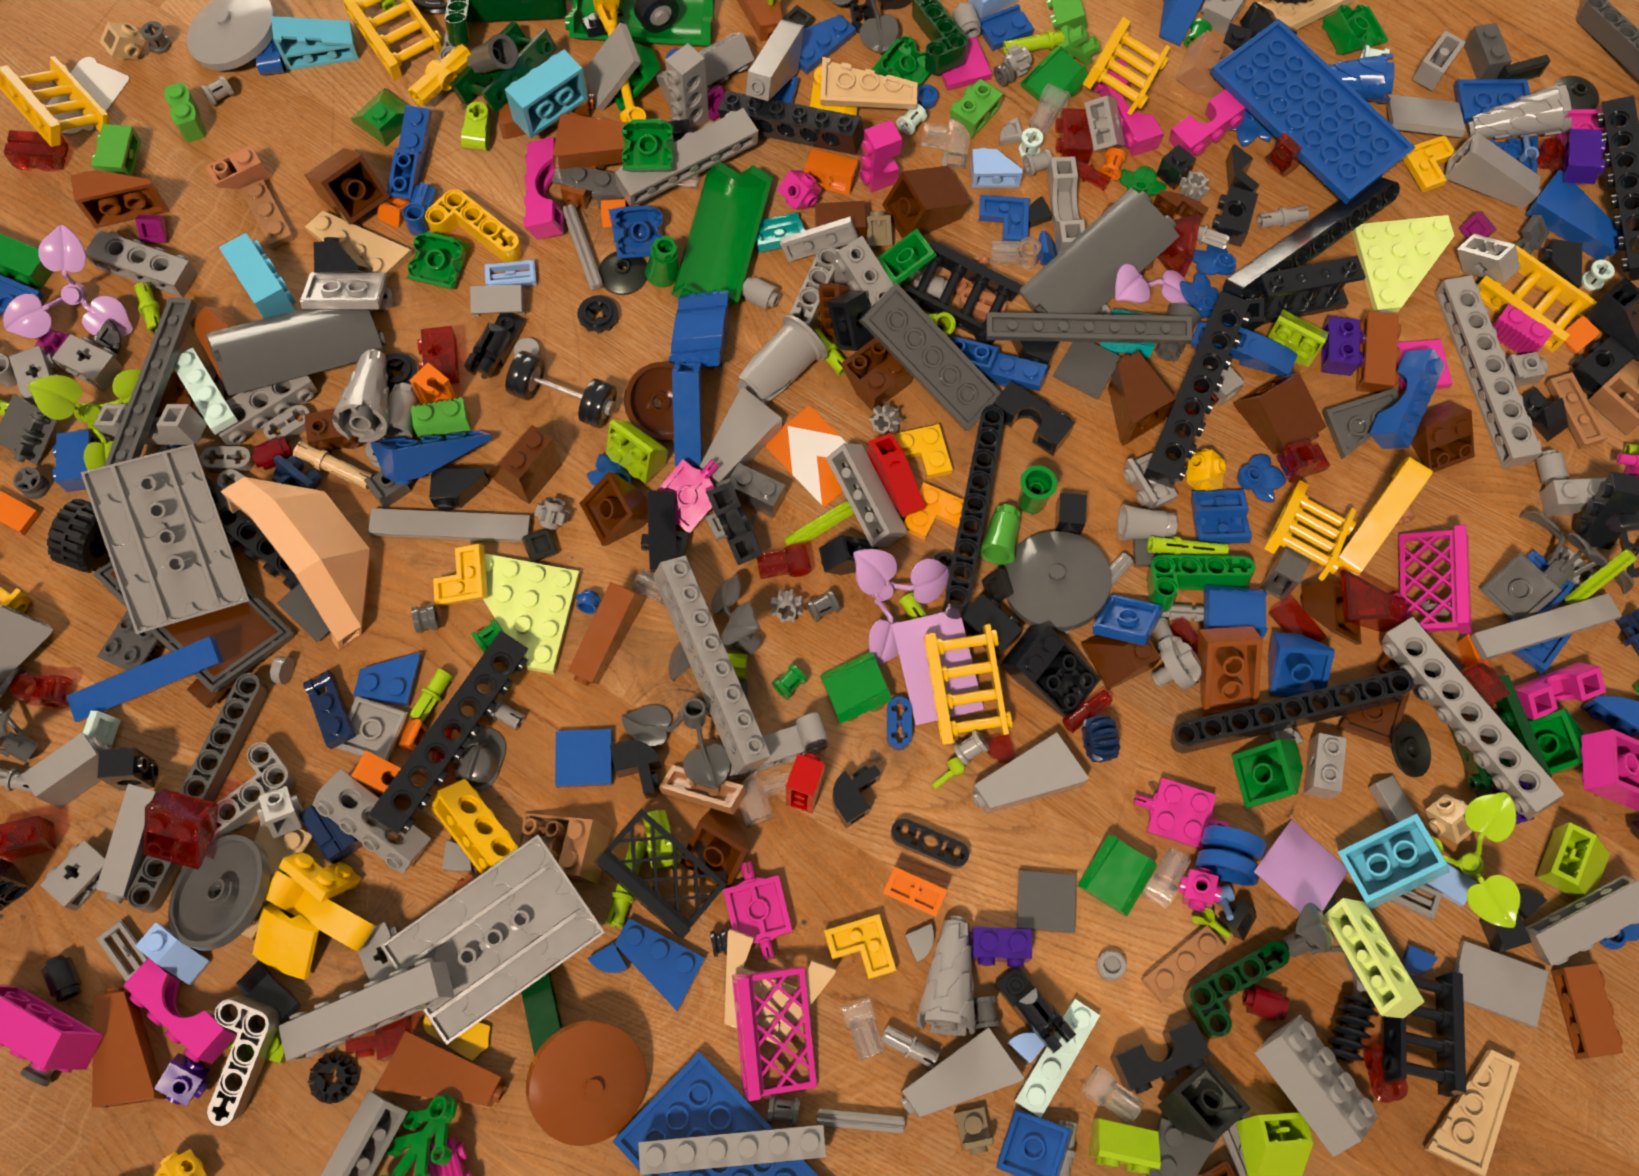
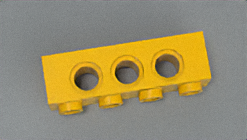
M466 779L436 792L431 809L480 874H483L518 849L510 833L502 827L495 818L494 812L485 805L479 797L477 790L471 787Z

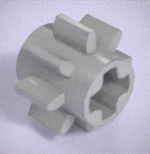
M1015 44L1007 48V53L1004 54L1005 57L1002 60L1003 62H1008L1012 66L1014 74H1017L1019 77L1028 72L1027 68L1032 63V56L1026 47H1018Z
M1189 171L1187 177H1182L1179 185L1181 189L1179 194L1200 202L1201 197L1207 196L1210 190L1208 187L1210 179L1206 178L1201 171Z
M889 402L884 404L883 407L877 405L873 409L875 414L869 418L874 427L873 431L882 433V436L888 434L889 431L894 434L899 429L897 424L903 421V418L899 417V408L890 406Z
M547 497L545 501H541V504L537 503L534 516L539 517L538 520L541 526L548 529H558L559 525L563 526V523H567L570 511L565 510L564 501L554 497Z
M780 589L778 598H771L770 605L773 606L771 615H777L780 623L790 620L794 623L796 614H803V607L801 606L803 597H797L793 593V589L784 592Z

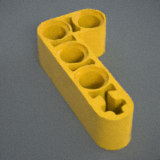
M456 189L449 190L426 211L425 217L431 233L448 236L459 226L503 262L521 260L523 253L518 236L462 191Z
M279 871L275 872L269 882L265 897L267 901L294 916L301 915L318 930L359 953L376 927L329 899L320 902L296 881Z

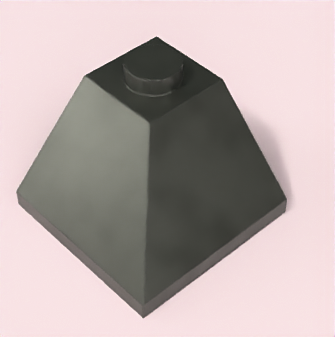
M1209 1060L1157 1105L1178 1131L1214 1143L1251 1109Z

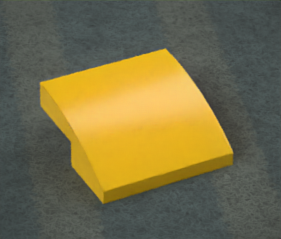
M272 903L265 905L261 909L252 955L277 971L305 980L309 978L319 930L301 915L289 918Z

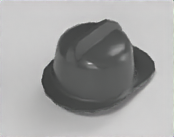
M481 728L473 740L468 738L462 746L466 749L459 761L454 764L453 773L455 781L459 782L466 779L477 792L486 790L494 783L505 755L506 745L504 738L498 731L492 728Z

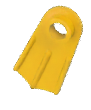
M425 1016L423 1021L425 1031L445 1044L427 1016ZM478 1022L447 1044V1046L469 1060L474 1061L489 1047L491 1027Z

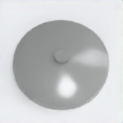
M212 0L197 13L190 24L187 33L188 50L193 58L206 69L225 71L240 67L257 57L273 38L271 16H277L276 9L269 0Z

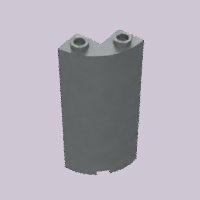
M1130 188L1019 290V294L1029 307L1037 313L1095 314L1115 296L1116 278L1119 268L1124 264H1130L1140 273L1180 237L1174 229L1177 226L1170 216L1166 215L1164 217L1151 203L1152 200L1144 191L1138 193Z
M300 309L205 333L213 359L218 366L224 388L229 396L358 362L361 355L367 350L377 349L384 353L382 346L386 345L382 331L376 330L372 319V309Z

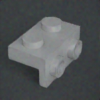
M1152 453L1135 461L1132 458L1128 459L1123 468V476L1126 482L1133 485L1139 503L1149 510H1155L1176 500L1178 497L1174 488L1172 489L1144 478L1145 471L1153 455Z

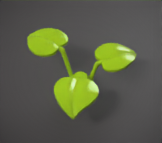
M128 369L120 372L114 378L112 384L113 393L120 399L105 404L123 403L128 405L141 370ZM45 376L28 383L27 387L37 407L45 416L55 420H62L74 413L75 418L79 422L88 424V428L93 430L101 440V443L91 442L86 446L83 455L87 470L103 467L113 441L107 442L105 436L93 424L104 404L78 403L77 401L82 396V388L74 379L67 376Z
M1502 792L1480 796L1470 802L1466 808L1465 821L1467 826L1472 831L1479 833L1475 853H1465L1461 856L1460 860H1454L1448 856H1443V858L1455 867H1460L1466 876L1473 880L1478 879L1480 884L1471 886L1467 891L1468 904L1476 915L1493 925L1514 928L1521 901L1519 889L1511 879L1501 875L1490 876L1485 881L1483 876L1486 872V866L1481 858L1485 836L1492 842H1502L1511 836L1516 825L1514 802L1509 794ZM1431 836L1440 853L1442 854L1443 845L1441 841Z

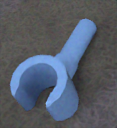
M1524 135V152L1519 156V161L1524 162L1527 157H1530L1531 163H1533L1539 156V151L1537 148L1530 146L1529 136Z
M1229 885L1222 886L1220 901L1217 905L1223 907L1227 920H1233L1234 916L1229 902L1234 901L1235 896Z

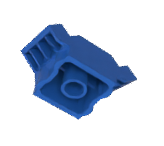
M730 290L680 295L672 335L669 363H701V367H723L728 335Z

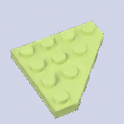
M1448 215L1364 223L1351 231L1358 258L1366 276L1364 280L1373 311L1388 310L1392 313L1399 312L1453 239L1454 232Z
M485 554L488 598L483 599L503 632L529 648L526 654V658L529 659L525 665L527 669L555 674L580 577L579 571Z

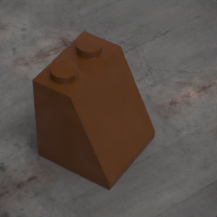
M342 148L304 174L317 195L349 225L390 197L363 155L346 148Z
M949 166L903 171L882 206L887 214L891 215V221L903 239L916 228L923 236L960 220L971 202Z
M1139 351L1131 356L1129 354L1124 355L1117 361V366L1111 375L1112 378L1108 385L1119 440L1123 446L1163 423L1176 399Z
M1300 373L1272 378L1233 402L1235 408L1272 454H1292L1299 449V444L1313 441L1319 437L1318 432L1326 428Z
M531 425L487 475L530 504L562 465L554 440Z

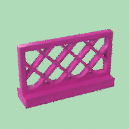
M1455 525L1454 530L1399 534L1401 624L1416 610L1425 617L1419 624L1426 632L1459 630L1460 634H1471L1469 542L1466 525ZM1450 538V545L1442 553L1432 546L1438 539ZM1418 541L1423 546L1413 555L1406 549V542ZM1429 549L1438 557L1429 565H1426L1418 558ZM1442 560L1451 566V569L1443 577L1433 570ZM1414 562L1424 569L1415 578L1406 573V569ZM1428 573L1438 579L1429 590L1419 583ZM1443 584L1451 589L1452 592L1444 601L1433 594ZM1414 586L1425 593L1415 603L1407 597V593ZM1429 597L1440 604L1430 614L1419 607ZM1445 608L1452 614V622L1439 623L1434 617Z
M800 966L746 975L744 973L733 974L732 984L744 1096L748 1101L760 1100L761 1096L817 1087L805 967ZM798 975L799 986L792 995L780 987L787 976ZM779 977L776 983L771 980L772 978ZM766 979L773 987L762 1000L754 994L753 981ZM777 989L789 998L779 1013L767 1004ZM799 994H800V1002H798V1001L796 1000V998H797V996H798ZM755 999L760 1002L757 1008L755 1005ZM793 1002L801 1007L802 1016L795 1025L783 1017ZM764 1006L776 1015L766 1030L757 1024V1016ZM780 1019L792 1028L782 1042L770 1034ZM802 1024H803V1031H804V1033L799 1030V1028H800V1026H801ZM758 1029H759L761 1032H763V1034L761 1035L760 1038H759V1035H758ZM796 1032L803 1036L805 1046L798 1055L786 1047ZM767 1036L779 1045L769 1060L760 1054V1046ZM783 1049L795 1058L785 1072L773 1064ZM805 1054L807 1063L804 1060H802ZM761 1059H762L764 1062H766V1064L764 1065L763 1068H762V1064H761ZM799 1062L807 1067L808 1080L796 1082L789 1077ZM770 1067L782 1075L775 1086L764 1087L763 1076ZM786 1079L791 1082L788 1084H783L786 1081Z

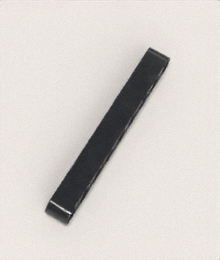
M1381 177L1347 205L1340 199L1229 277L1224 283L1223 292L1244 300L1259 298L1265 293L1260 280L1261 274L1304 266L1391 204L1399 194V183Z
M997 406L985 407L981 412L943 602V612L951 619L962 618L967 611L1004 421V413ZM970 508H975L979 511H973ZM967 530H968V531H972V532H974V534H969V533H966L965 531H967ZM966 553L970 557H964L961 554ZM961 576L964 577L966 580L960 581L955 577ZM951 600H958V601H960L962 604H960V605L953 604V603L951 602Z
M1393 671L1185 721L1176 726L1170 739L1171 746L1179 753H1189L1402 701L1413 689L1414 681L1412 676L1405 671ZM1392 682L1400 684L1403 691L1395 689ZM1366 689H1372L1376 693V697L1369 696ZM1339 695L1346 696L1350 700V704L1343 703ZM1312 701L1321 703L1324 710L1316 709ZM1285 708H1293L1297 716H1290ZM1259 714L1267 715L1271 722L1265 723L1261 721ZM1232 721H1240L1243 723L1244 729H1236ZM1205 727L1215 728L1218 735H1209ZM1178 734H1188L1191 742L1181 741Z

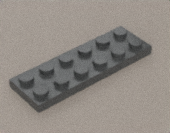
M897 283L893 284L859 320L964 431H969L980 419L982 410L987 406H992L993 402L1000 395L1001 392Z

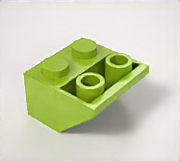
M1283 310L1267 338L1297 353L1298 356L1295 363L1309 368L1327 340L1329 332Z
M627 420L610 421L606 455H608L611 461L620 464L628 470L634 478H638L646 484L666 466L668 450Z
M1568 822L1554 829L1536 878L1579 899L1598 889L1610 853L1597 835Z
M1299 1112L1257 1115L1236 1122L1248 1176H1303L1314 1143L1310 1126Z
M1099 1118L1093 1119L1088 1156L1096 1158L1095 1164L1119 1168L1120 1164H1125V1171L1150 1175L1151 1169L1160 1170L1161 1166L1159 1134L1153 1130Z

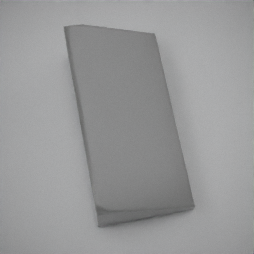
M1394 776L1385 778L1368 787L1390 826L1416 814Z

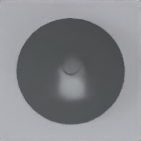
M1052 531L1028 538L1015 548L1014 561L1006 563L1004 568L1013 594L1007 597L1006 600L1013 612L1029 625H1049L1055 632L1080 628L1099 615L1109 598L1111 572L1106 558L1093 543L1073 533Z
M226 835L206 844L188 861L173 887L168 910L170 928L174 936L181 943L201 951L214 950L232 942L246 930L262 907L269 887L270 864L264 849L247 837Z

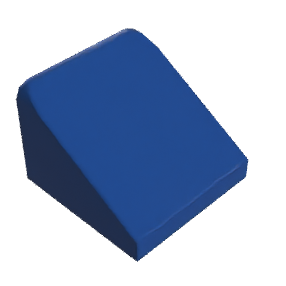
M1041 231L1037 242V250L1040 264L1045 266L1057 256V250L1050 236L1045 231Z

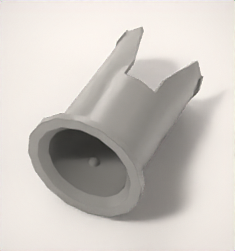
M787 314L782 319L783 327L753 356L738 376L740 381L736 385L737 389L740 390L744 387L764 404L780 394L814 360L823 361L827 357V350L817 334L794 315Z

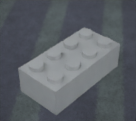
M1301 1015L1275 1030L1255 1051V1055L1333 1157L1361 1142L1379 1115L1376 1113L1372 1102L1362 1095L1356 1087L1352 1076L1341 1068L1336 1061L1334 1053L1324 1046L1317 1037L1313 1026L1305 1021Z

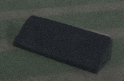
M647 490L649 566L651 573L656 571L660 562L677 558L674 492Z

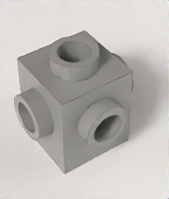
M287 786L258 796L261 808L257 809L259 820L262 826L267 824L273 838L302 828L298 812L302 811L300 801L297 795L291 797Z

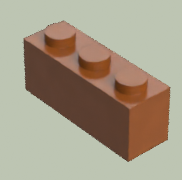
M1368 311L1361 318L1360 330L1363 331V338L1360 344V352L1363 353V360L1361 366L1357 367L1356 391L1380 393L1390 390L1397 385L1399 374L1396 371V363L1400 357V348L1397 347V340L1401 334V324H1398L1399 314Z
M1598 963L1565 967L1551 971L1575 1060L1623 1053L1622 1036L1616 1029L1613 1018L1614 1009L1607 998L1604 987L1605 978L1599 970Z

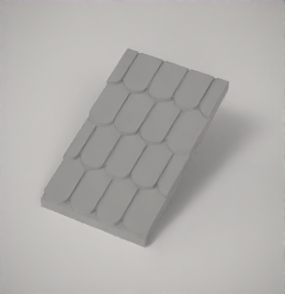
M194 444L80 472L136 634L249 601Z
M536 835L380 945L396 971L400 969H407V971L415 968L414 963L426 958H432L436 962H446L455 997L424 1009L423 1012L445 1045H447L605 932L541 837Z

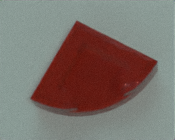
M1009 734L985 739L990 748L986 753L991 758L1002 763H1009L1015 759Z

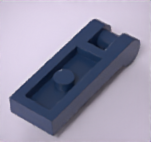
M327 670L321 673L319 678L315 680L309 679L304 682L303 687L309 695L326 746L333 749L356 737L332 672ZM326 686L327 691L320 694L319 690Z

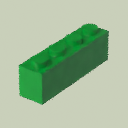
M0 234V275L14 278L17 282L28 287L31 285L42 289L53 271L47 269L42 264L38 249Z

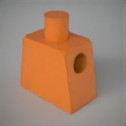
M365 750L351 776L367 790L382 796L389 786L386 785V782L389 779H394L401 768Z

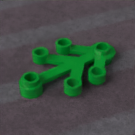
M450 1095L437 1096L430 1102L427 1109L417 1112L410 1110L407 1112L402 1122L404 1128L417 1131L424 1122L428 1123L422 1131L401 1137L394 1136L385 1152L387 1155L399 1157L404 1149L409 1148V1150L390 1176H405L415 1160L414 1176H432L427 1171L430 1142L434 1134L435 1147L431 1152V1161L440 1166H445L450 1162L452 1150L446 1144L448 1124L455 1117L457 1102L454 1097Z

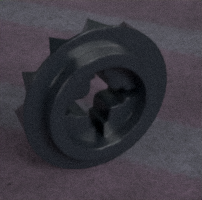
M597 295L585 299L580 304L577 316L580 325L585 327L588 332L592 330L599 334L600 331L605 329L609 331L610 327L616 324L618 310L611 299ZM602 310L603 318L598 317L594 320L593 313L598 314Z
M403 353L387 355V387L392 390L394 384H411L409 380L417 373V366L414 360ZM390 368L396 371L401 369L403 377L398 375L393 377Z
M329 1054L318 1059L317 1063L310 1069V1076L307 1082L311 1095L320 1102L327 1104L343 1101L353 1092L356 1086L357 1070L353 1062L344 1055ZM336 1070V1077L343 1081V1083H332L328 1087V1080L324 1079L325 1077L322 1074H332Z

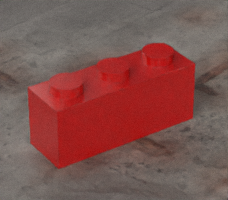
M805 753L804 756L797 754L786 784L787 806L813 813L823 784L825 763L820 762L821 759L818 756Z

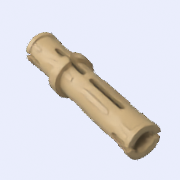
M302 441L298 442L293 451V456L313 464L314 468L331 472L366 490L368 487L364 479L367 477L370 479L374 476L329 455V452L324 449H316Z

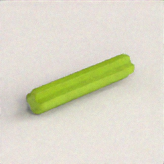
M844 501L785 537V544L788 549L794 551L853 515L854 512L849 502Z
M1625 549L1605 567H1602L1568 594L1564 601L1567 605L1586 600L1635 562L1637 557L1632 551Z

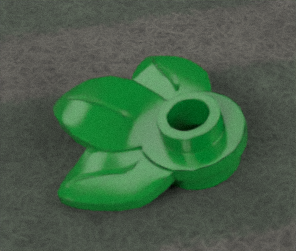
M1141 166L1135 172L1126 169L1121 170L1119 180L1127 188V191L1130 188L1138 193L1144 191L1150 197L1151 195H1157L1160 190L1165 191L1166 189L1165 183L1156 180V171L1150 166Z

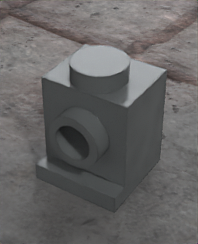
M382 471L370 479L368 477L364 479L367 487L384 509L411 492L407 484H395L394 481L385 478Z

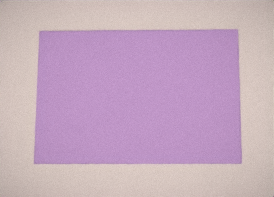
M944 612L892 624L916 725L937 721L923 636L936 633V639L941 638L942 641L966 637L962 618L951 619ZM969 648L945 651L944 655H939L941 666L946 665V668L973 664ZM976 675L948 679V682H944L945 692L951 693V695L979 691ZM977 702L953 706V709L949 710V716L954 717L983 710V703Z
M1291 819L1254 872L1301 913L1304 905L1310 902L1314 903L1323 912L1348 870L1338 859Z

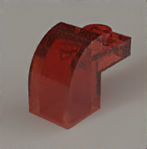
M1284 132L1278 137L1272 152L1265 157V161L1280 175L1285 177L1302 163L1298 159L1302 147Z
M1310 440L1288 445L1277 457V461L1290 483H1296L1306 476L1326 471L1331 466L1319 444L1312 446Z
M1476 662L1460 670L1461 674L1489 706L1510 695L1500 677L1486 664Z
M411 1015L376 1029L375 1036L345 1040L346 1053L356 1054V1059L374 1057V1051H376L377 1060L383 1062L391 1060L405 1031L412 1033Z

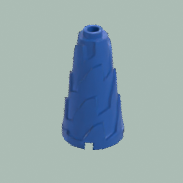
M1381 53L1379 56L1363 57L1357 60L1329 64L1366 101L1377 103L1390 102L1391 98L1385 97V94H1392L1394 63H1388V60L1394 58L1392 53Z

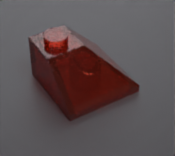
M1199 214L1174 220L1177 225L1174 229L1180 237L1157 257L1167 270L1176 271L1184 278L1194 257L1201 219Z
M1345 569L1341 571L1345 622L1383 632L1393 629L1407 620L1406 600L1381 580Z

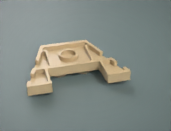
M729 929L727 937L724 1024L737 1029L732 975L740 973L746 975L758 972L745 968L755 938ZM811 960L806 974L809 1007L836 972L835 968ZM766 979L753 981L754 994L763 1000L773 985ZM771 979L773 982L776 983L777 979ZM784 982L780 985L790 995L797 989V987ZM777 989L767 1004L779 1013L789 998ZM800 994L796 998L798 1002H800ZM755 999V1005L757 1008L760 1002ZM793 1002L783 1017L795 1025L802 1016L801 1007ZM764 1006L757 1016V1024L766 1030L776 1015ZM780 1019L770 1034L782 1042L792 1028ZM758 1029V1035L761 1037L763 1032ZM767 1036V1038L765 1039V1040H767V1041H770V1042H772V1043H775V1042H774L772 1039H770L768 1036Z

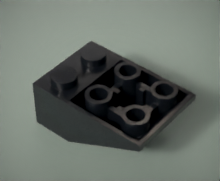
M1625 277L1585 315L1594 326L1601 328L1609 337L1612 336L1634 355V360L1639 361V288Z
M1031 625L1000 664L1018 684L1066 720L1071 719L1101 680L1049 625Z

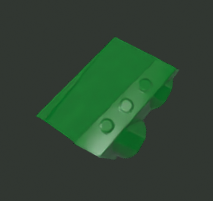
M1340 5L1333 15L1324 17L1322 29L1326 30L1337 50L1336 55L1361 50L1365 45L1372 47L1388 42V37L1369 6L1357 5L1352 10L1347 5Z
M909 36L897 38L871 69L878 75H892L917 82V89L930 74L925 69L926 52L920 53L915 50V41Z
M1062 46L1055 47L1020 85L1050 112L1054 113L1064 106L1065 101L1070 96L1073 97L1080 93L1088 72L1086 66L1083 67L1062 49Z
M633 119L622 127V161L624 171L667 172L673 170L674 125L662 119Z
M431 232L417 235L413 243L416 253L408 264L406 279L454 290L470 244L453 237Z
M868 652L820 675L839 724L855 720L859 715L868 711L876 712L881 710L885 703L892 701L890 691L873 653Z
M1108 835L1082 876L1078 887L1127 917L1158 865L1153 859L1148 858L1120 841L1118 837Z

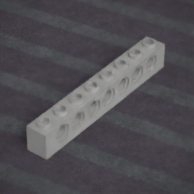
M1472 275L1444 280L1435 291V296L1502 469L1531 464L1542 454L1541 443L1536 438L1532 428V420L1527 415L1523 405V397L1515 385L1514 374L1508 367L1505 352L1501 349L1497 339L1496 329L1492 326L1488 316V309L1481 299L1479 286L1475 283Z
M686 555L660 562L653 574L654 580L734 772L738 775L761 767L771 757Z
M1411 617L1385 634L1381 642L1384 653L1389 658L1395 660L1400 666V670L1412 676L1420 696L1425 701L1430 702L1436 709L1439 719L1451 727L1455 732L1458 742L1463 746H1467L1472 752L1478 766L1486 769L1492 776L1494 785L1500 791L1510 795L1519 814L1524 815L1530 820L1555 804L1564 795L1561 789L1414 617ZM1407 649L1414 650L1418 656L1410 655ZM1424 671H1431L1436 677H1429ZM1443 692H1448L1452 694L1454 699L1451 700L1446 698L1443 695ZM1461 714L1469 715L1473 722L1464 720ZM1480 736L1489 738L1492 744L1484 743ZM1499 758L1506 759L1511 767L1502 765ZM1519 781L1527 783L1530 790L1523 789L1519 785Z

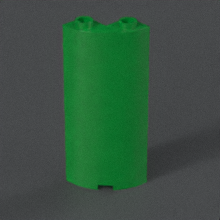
M569 0L573 3V9L565 18V28L569 30V38L607 40L608 34L588 38L582 27L581 18L596 13L593 0ZM620 0L618 8L623 11L624 16L618 17L617 21L622 20L624 24H627L633 42L711 45L715 0H676L679 5L677 19L669 28L656 33L645 30L634 13L636 0Z
M722 162L717 163L707 171L671 295L679 298L680 295L730 290L729 306L739 302L773 177L754 165L740 174Z

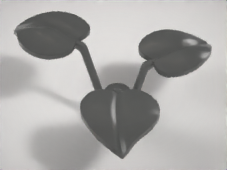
M829 0L831 3L839 6L852 2V0ZM870 0L876 18H870L862 24L860 38L868 49L878 54L885 53L898 37V23L891 14L880 17L875 0Z
M1529 511L1520 516L1539 524L1559 540L1551 560L1547 563L1549 567L1544 572L1559 587L1566 581L1570 582L1574 577L1596 565L1602 568L1610 562L1576 533H1570L1567 539L1579 551L1569 561L1563 558L1557 561L1563 544L1567 540L1562 534V530L1540 512ZM1582 554H1585L1593 561L1572 573L1575 569L1572 564ZM1624 570L1613 578L1621 587L1623 594L1628 593L1634 586L1632 577Z
M735 573L716 591L712 599L711 610L717 615L724 611V614L730 619L721 637L724 647L732 651L738 648L744 653L752 655L758 649L761 642L760 636L753 633L760 629V626L756 620L753 606L747 602L737 607L732 614L730 612L729 606L737 601L741 590L740 577ZM680 641L675 646L669 661V676L672 681L690 667Z
M16 668L0 684V704L3 694L11 681L19 675L27 673L24 669ZM0 707V739L4 740L0 746L5 748H0V754L6 757L12 755L25 763L39 743L25 736L26 732L20 729L9 717L12 710L8 709L5 712ZM6 723H8L11 726V728L16 732V734L11 731L7 735Z
M738 679L748 701V682L746 679ZM704 697L702 700L697 698L687 700L683 705V711L678 712V717L672 725L670 713L659 705L643 706L633 712L622 715V723L627 734L633 740L644 742L652 748L663 745L667 740V732L674 731L683 719L687 727L696 729L700 749L691 750L685 756L683 768L686 776L692 782L711 789L720 787L727 779L730 771V760L725 748L720 744H711L706 748L704 745L702 726L706 722V715L712 717Z
M1334 894L1323 912L1314 903L1310 902L1304 905L1298 919L1296 931L1283 936V944L1288 948L1291 957L1295 958L1306 952H1310L1311 955L1323 952H1343L1345 954L1341 946H1333V936L1324 918V914L1337 904ZM1345 955L1348 968L1362 984L1348 957Z

